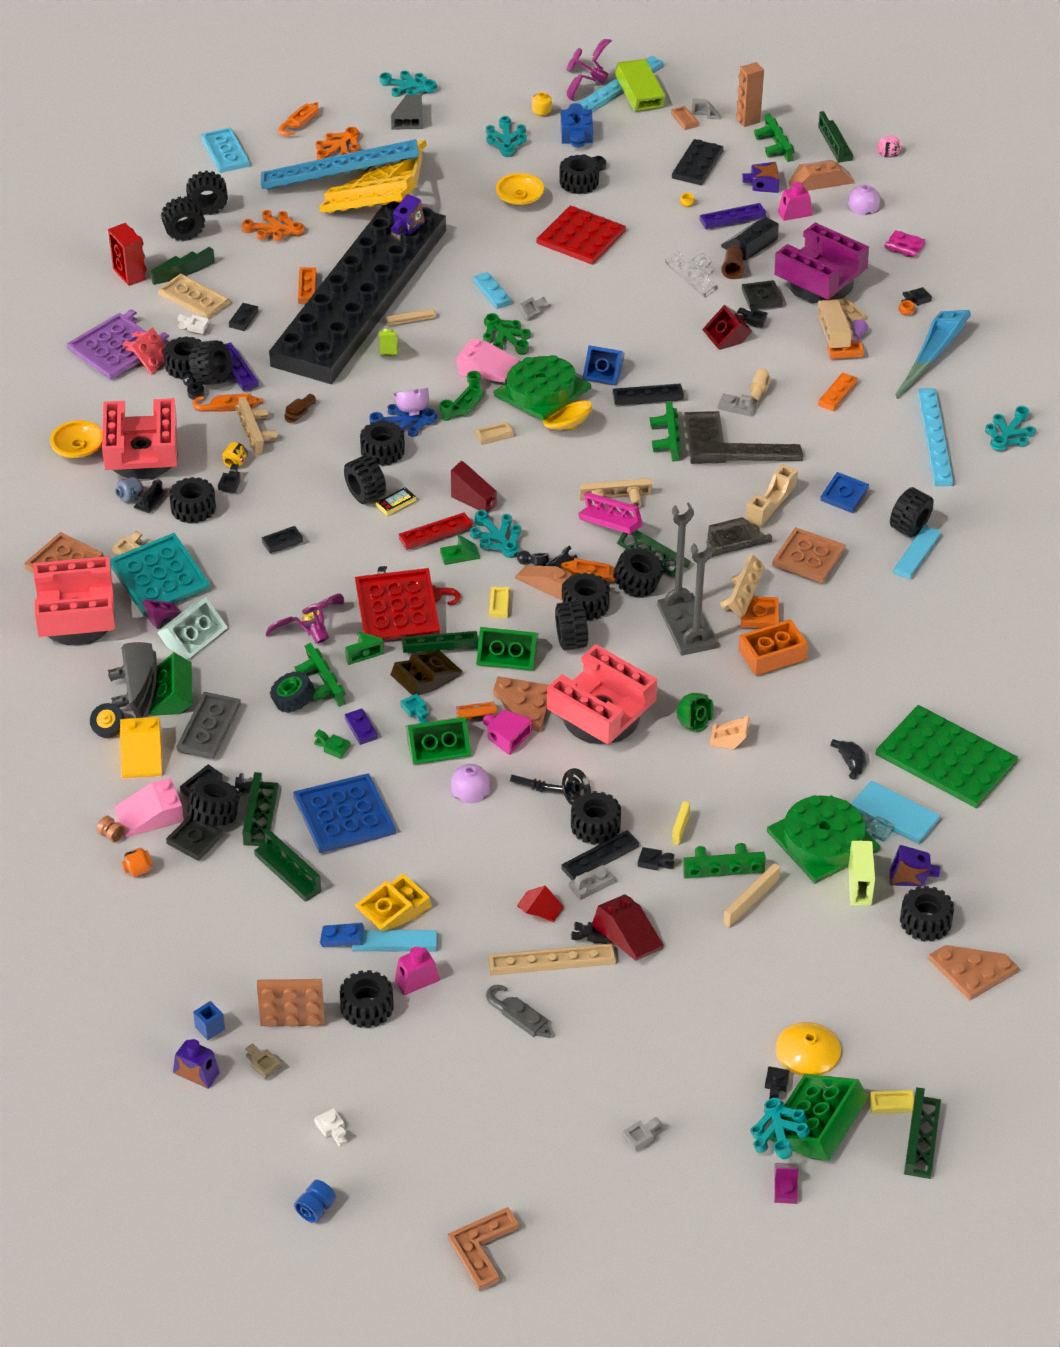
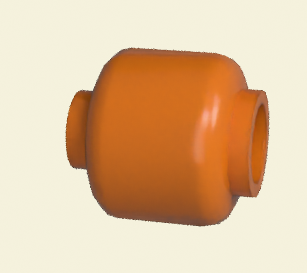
M143 848L126 852L124 855L125 861L121 862L125 873L130 872L132 877H138L150 872L153 865L148 850L144 851Z

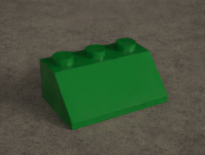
M480 627L476 665L533 671L539 633Z
M175 652L157 666L155 692L149 709L151 716L180 714L192 705V662Z
M466 717L405 725L413 765L471 756Z

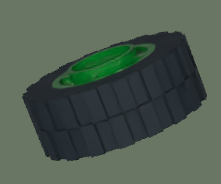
M293 671L286 673L274 682V685L271 686L270 697L278 710L290 713L302 709L305 705L309 704L315 694V688L306 673Z

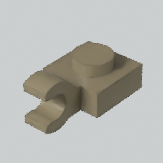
M253 1043L245 1048L248 1052L246 1057L251 1061V1067L264 1079H267L282 1067L281 1061L268 1049L261 1052Z

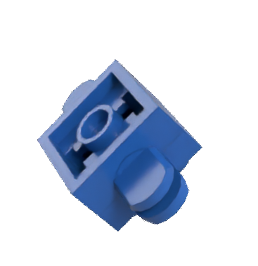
M573 103L569 105L568 109L561 110L560 128L562 144L582 147L585 143H593L592 109H583L581 104Z

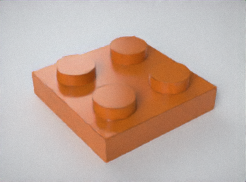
M753 596L745 615L741 617V627L764 628L779 623L778 597Z

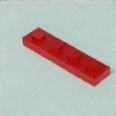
M463 512L399 533V540L404 548L409 550L470 530L473 527V523L466 513Z

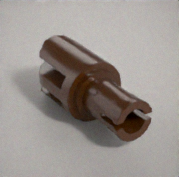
M308 394L303 399L298 398L286 406L285 420L292 423L308 412V407L316 403L315 396Z

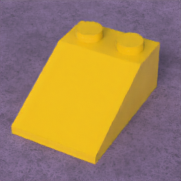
M160 717L120 719L122 779L162 776V731Z

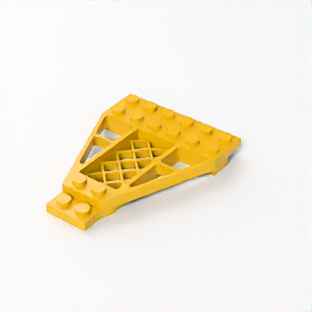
M426 140L417 141L419 156H416V158L412 160L402 159L397 163L388 162L382 166L374 165L371 169L343 186L328 189L324 193L326 200L319 206L320 212L333 213L336 210L346 211L350 208L359 209L367 205L372 207L380 203L386 205L392 201H396V203L401 202L417 186L423 160L421 153L427 146Z

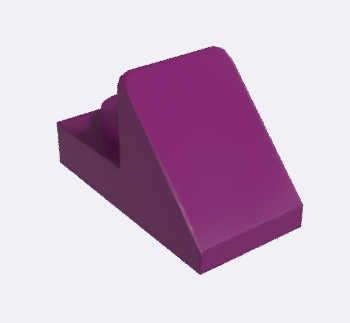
M143 600L147 618L156 629H159L164 618L174 619L181 613L172 602Z
M775 1163L774 1203L797 1204L799 1172L797 1164Z

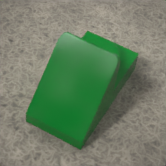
M459 534L458 545L440 548L444 565L480 559L476 544Z
M357 632L358 643L345 647L348 665L384 654L383 639L362 632Z

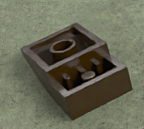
M440 650L413 653L409 660L395 662L390 675L411 695H422L451 682L462 674V670Z

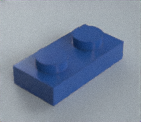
M363 923L323 926L320 944L322 947L362 944L365 927Z

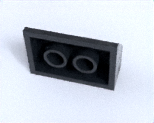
M765 217L752 223L722 243L721 247L727 250L732 245L739 246L743 251V260L746 261L778 240L779 223Z

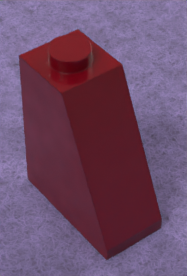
M460 461L451 469L452 498L477 510H485L487 513L495 508L497 504V491L464 461Z

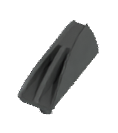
M126 643L121 647L123 666L108 669L107 671L111 682L124 676L126 677L127 693L126 695L112 697L111 703L119 708L129 704L136 718H145L150 709L156 686V651H153L151 643Z

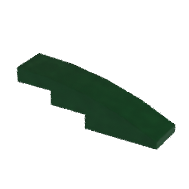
M208 247L197 254L192 251L182 258L172 257L151 270L152 284L169 282L180 273L188 276L215 263L214 249Z

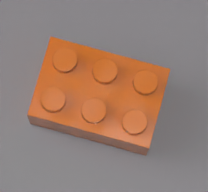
M789 619L741 634L739 652L755 676L807 660L808 643L793 621Z

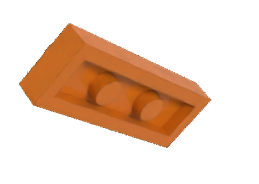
M300 267L298 304H306L316 291V267Z
M842 372L818 400V406L834 411L857 384L858 378Z

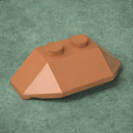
M833 160L799 164L789 180L791 188L794 182H800L807 191L854 184L849 171Z

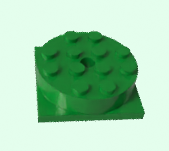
M556 355L526 357L511 367L507 373V382L493 392L495 397L544 421L590 390L591 383L577 377L573 365L562 358H558Z
M813 795L804 798L788 810L784 819L767 827L768 834L814 884L848 867L851 841H872L873 854L880 851V845L865 830V822L861 813L848 801L833 797V795Z

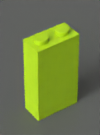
M639 59L617 62L615 75L633 110L662 108L665 94L647 60Z

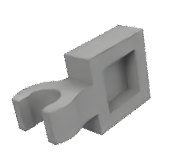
M531 297L517 306L526 320L541 312L539 306L547 303L545 297L536 301Z
M655 1117L644 1125L640 1120L622 1131L623 1137L637 1151L654 1140L653 1135H657L662 1131L660 1127L662 1122Z

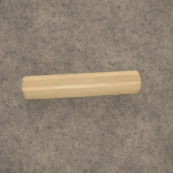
M434 309L390 315L386 317V322L388 326L434 319L436 313Z

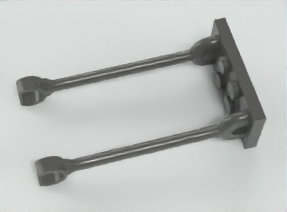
M689 502L687 503L689 508L684 514L678 515L679 510L676 505L672 508L673 521L678 525L675 589L669 591L665 598L657 600V606L681 656L717 648V641L702 613L705 563L713 554V548L708 540L706 541L708 546L703 552L697 553L699 550L695 543L691 546L692 559L697 563L695 596L693 592L690 593L688 589L682 587L686 525L694 516V510Z

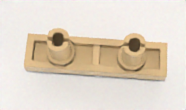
M240 397L238 405H236V414L240 417V424L244 427L245 436L249 439L250 448H253L255 455H262L264 442L276 441L277 432L276 430H259L256 420L267 419V409H251L246 397Z
M651 478L580 484L579 498L580 501L585 500L584 494L587 492L607 498L630 497L631 504L640 508L642 504L640 496L651 495L652 480Z
M754 554L748 556L742 572L731 577V582L735 584L731 597L721 601V606L725 608V611L732 609L739 618L745 615L765 568Z

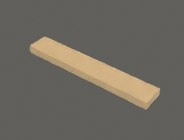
M613 943L488 955L490 976L616 964Z

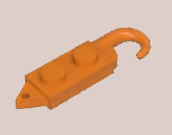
M319 102L306 103L279 126V133L284 136L293 135L295 131L286 132L284 130L287 127L301 128L319 114Z
M251 393L216 395V397L211 399L210 404L203 405L198 404V401L204 399V396L195 398L192 404L198 411L226 412L236 411V405H238L240 397H246L251 409L263 403V399L252 396Z
M577 558L561 564V567L572 573V576L585 572L587 574L594 573L596 576L600 575L602 579H606L607 583H615V578H613L614 567L610 566V564Z

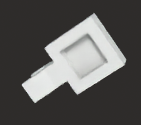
M180 314L177 318L178 321H181L178 324V329L187 328L188 331L200 334L205 332L209 324L208 318L195 315L189 318Z
M334 1108L314 1118L315 1124L325 1138L332 1135L339 1147L347 1143L344 1137L346 1135L344 1130L345 1124Z

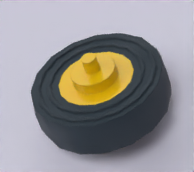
M103 703L92 711L90 726L98 736L111 738L120 733V719H125V716L117 705Z

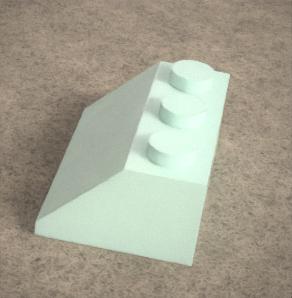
M205 597L194 602L157 633L169 649L185 659H189L228 627L208 598Z

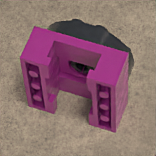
M816 222L803 231L805 246L802 249L786 244L775 253L774 275L787 280L791 292L810 303L823 300H839L845 297L853 289L854 279L868 269L869 246Z

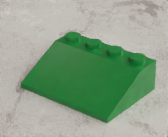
M812 1074L803 1075L786 1101L785 1106L795 1110H804L807 1117L804 1123L808 1125L810 1134L807 1137L799 1138L796 1132L784 1129L786 1139L790 1141L793 1151L810 1159L824 1161L831 1159L868 1099L859 1079ZM781 1115L782 1119L794 1122L792 1117ZM774 1133L769 1140L776 1143V1134Z

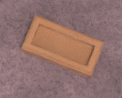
M686 106L671 109V115L684 130L699 127L698 120Z

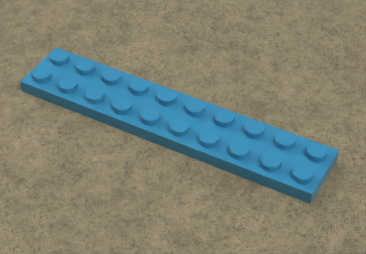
M417 139L261 172L262 189L270 190L274 189L275 186H288L294 182L303 183L308 179L317 180L322 178V176H335L341 172L350 173L355 169L364 170L369 168V166H382L388 162L397 163L402 159L412 160L419 156Z

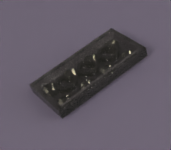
M719 411L684 412L690 463H726Z

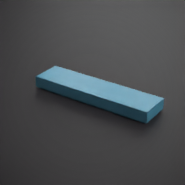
M924 525L894 567L893 573L911 579L939 539L941 531Z
M364 930L362 944L352 945L353 951H410L413 947L426 948L428 951H436L437 930H386L382 932L380 930Z

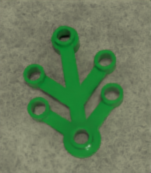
M495 313L486 315L484 325L487 326V330L483 334V341L493 342L492 333L495 328L498 334L496 341L493 343L494 346L503 350L502 342L505 337L515 346V351L518 354L524 355L529 350L527 340L531 337L529 329H521V322L519 320H501ZM513 335H521L522 339L518 340Z

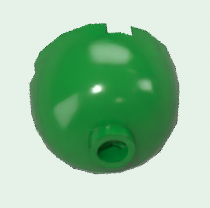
M689 693L683 696L678 703L677 719L686 729L701 732L708 727L705 725L708 720L713 718L714 705L712 699H709L707 694Z

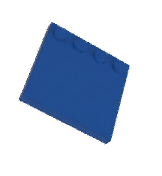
M369 773L293 791V797L319 853L396 834V828Z

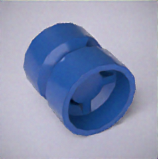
M314 1180L306 1189V1193H303L296 1200L294 1208L303 1219L310 1223H316L324 1214L323 1209L327 1210L334 1203L336 1194L325 1182Z

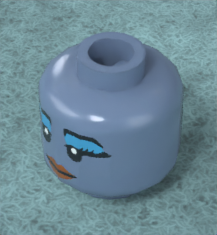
M134 477L119 480L115 488L116 496L123 502L138 500L143 493V485L141 481Z

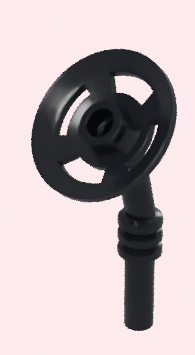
M572 768L565 772L562 786L547 784L545 781H537L536 778L532 780L513 774L510 778V782L531 787L532 790L562 793L570 805H573V801L577 800L581 790H584V793H591L587 776L577 768Z

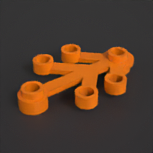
M348 127L342 133H327L325 141H316V149L318 150L316 152L317 160L329 158L339 148L341 149L340 155L348 154L346 143L349 140L351 142L350 152L360 151L356 140L360 136L356 127Z
M270 210L262 211V219L267 220L269 223H254L252 219H245L242 223V231L244 233H253L255 229H261L257 231V239L264 240L273 234L275 241H281L288 235L301 236L305 230V226L302 223L293 222L288 218L286 211L278 212L279 221L272 217Z

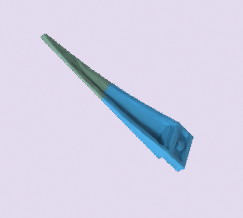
M970 310L940 311L933 319L914 365L895 394L897 399L964 329V324L971 317Z

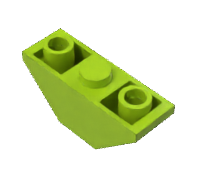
M383 329V332H379L381 356H398L399 336L393 329Z

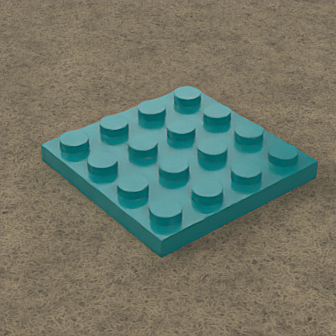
M175 532L110 559L112 570L143 616H146L143 605L144 599L172 602L174 604L210 589V583Z

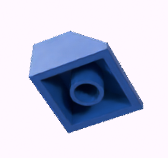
M589 345L582 379L616 385L622 371L625 353L620 350Z

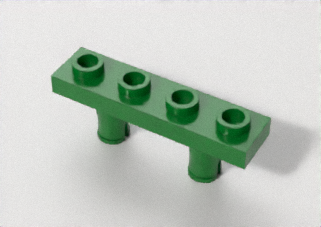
M770 113L765 114V126L754 130L756 139L770 135L776 144L765 147L767 157L781 153L787 162L793 161V154L795 153L793 145H790L788 137L783 135V130L781 127H778L776 118H773Z
M672 401L665 402V415L649 418L651 428L667 426L669 436L665 439L652 440L653 452L669 449L672 462L679 461V453H682L681 443H677L681 441L680 433L676 431L679 430V422L676 419L678 418L677 408H673Z
M311 642L304 645L309 660L294 666L295 672L301 671L307 674L317 671L324 682V685L314 690L315 694L312 700L316 702L330 695L339 707L346 704L344 699L346 692L342 685L338 686V680L334 672H329L330 667L327 661H322L321 658L323 657L318 648L315 649Z
M738 843L735 845L736 854L708 856L706 848L698 846L695 848V857L683 858V876L685 879L765 872V852L748 853L746 844Z

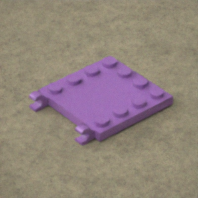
M130 309L124 315L118 313L67 343V348L112 380L141 362L134 352L126 351L128 346H123L122 344L125 341L135 342L138 339L137 336L133 337L136 331L140 333L147 331L136 324L138 319L134 315L137 312ZM163 332L159 335L165 344L169 342L166 339L169 337L167 333Z

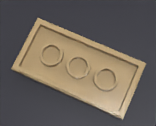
M181 273L158 289L159 295L208 319L230 304L229 298Z

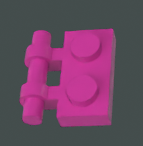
M895 230L890 236L889 242H885L884 247L892 252L903 253L907 257L909 255L915 257L925 245V239Z

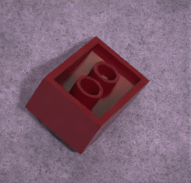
M624 894L598 905L591 925L635 961L663 949L662 941L641 906L631 897Z

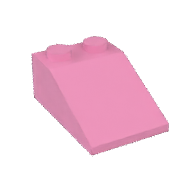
M471 339L456 358L460 376H467V373L470 371H478L481 374V379L504 383L507 381V373L511 367L520 362L519 359L489 342L478 339Z
M171 778L152 782L115 806L118 819L125 826L124 835L126 838L184 821L182 804Z

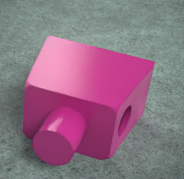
M794 182L791 189H786L782 193L778 213L783 221L812 216L810 194L805 187H802L800 182Z
M502 710L496 717L487 714L483 719V724L488 726V739L509 755L532 733V720L530 718L507 710Z
M413 947L409 954L398 959L395 982L404 995L440 981L435 961L426 948Z

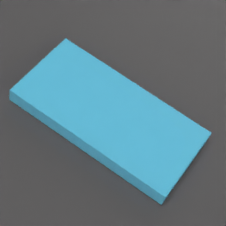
M231 127L201 134V139L219 173L250 167V162Z
M872 780L851 803L861 815L917 844L922 842L940 819L939 814Z

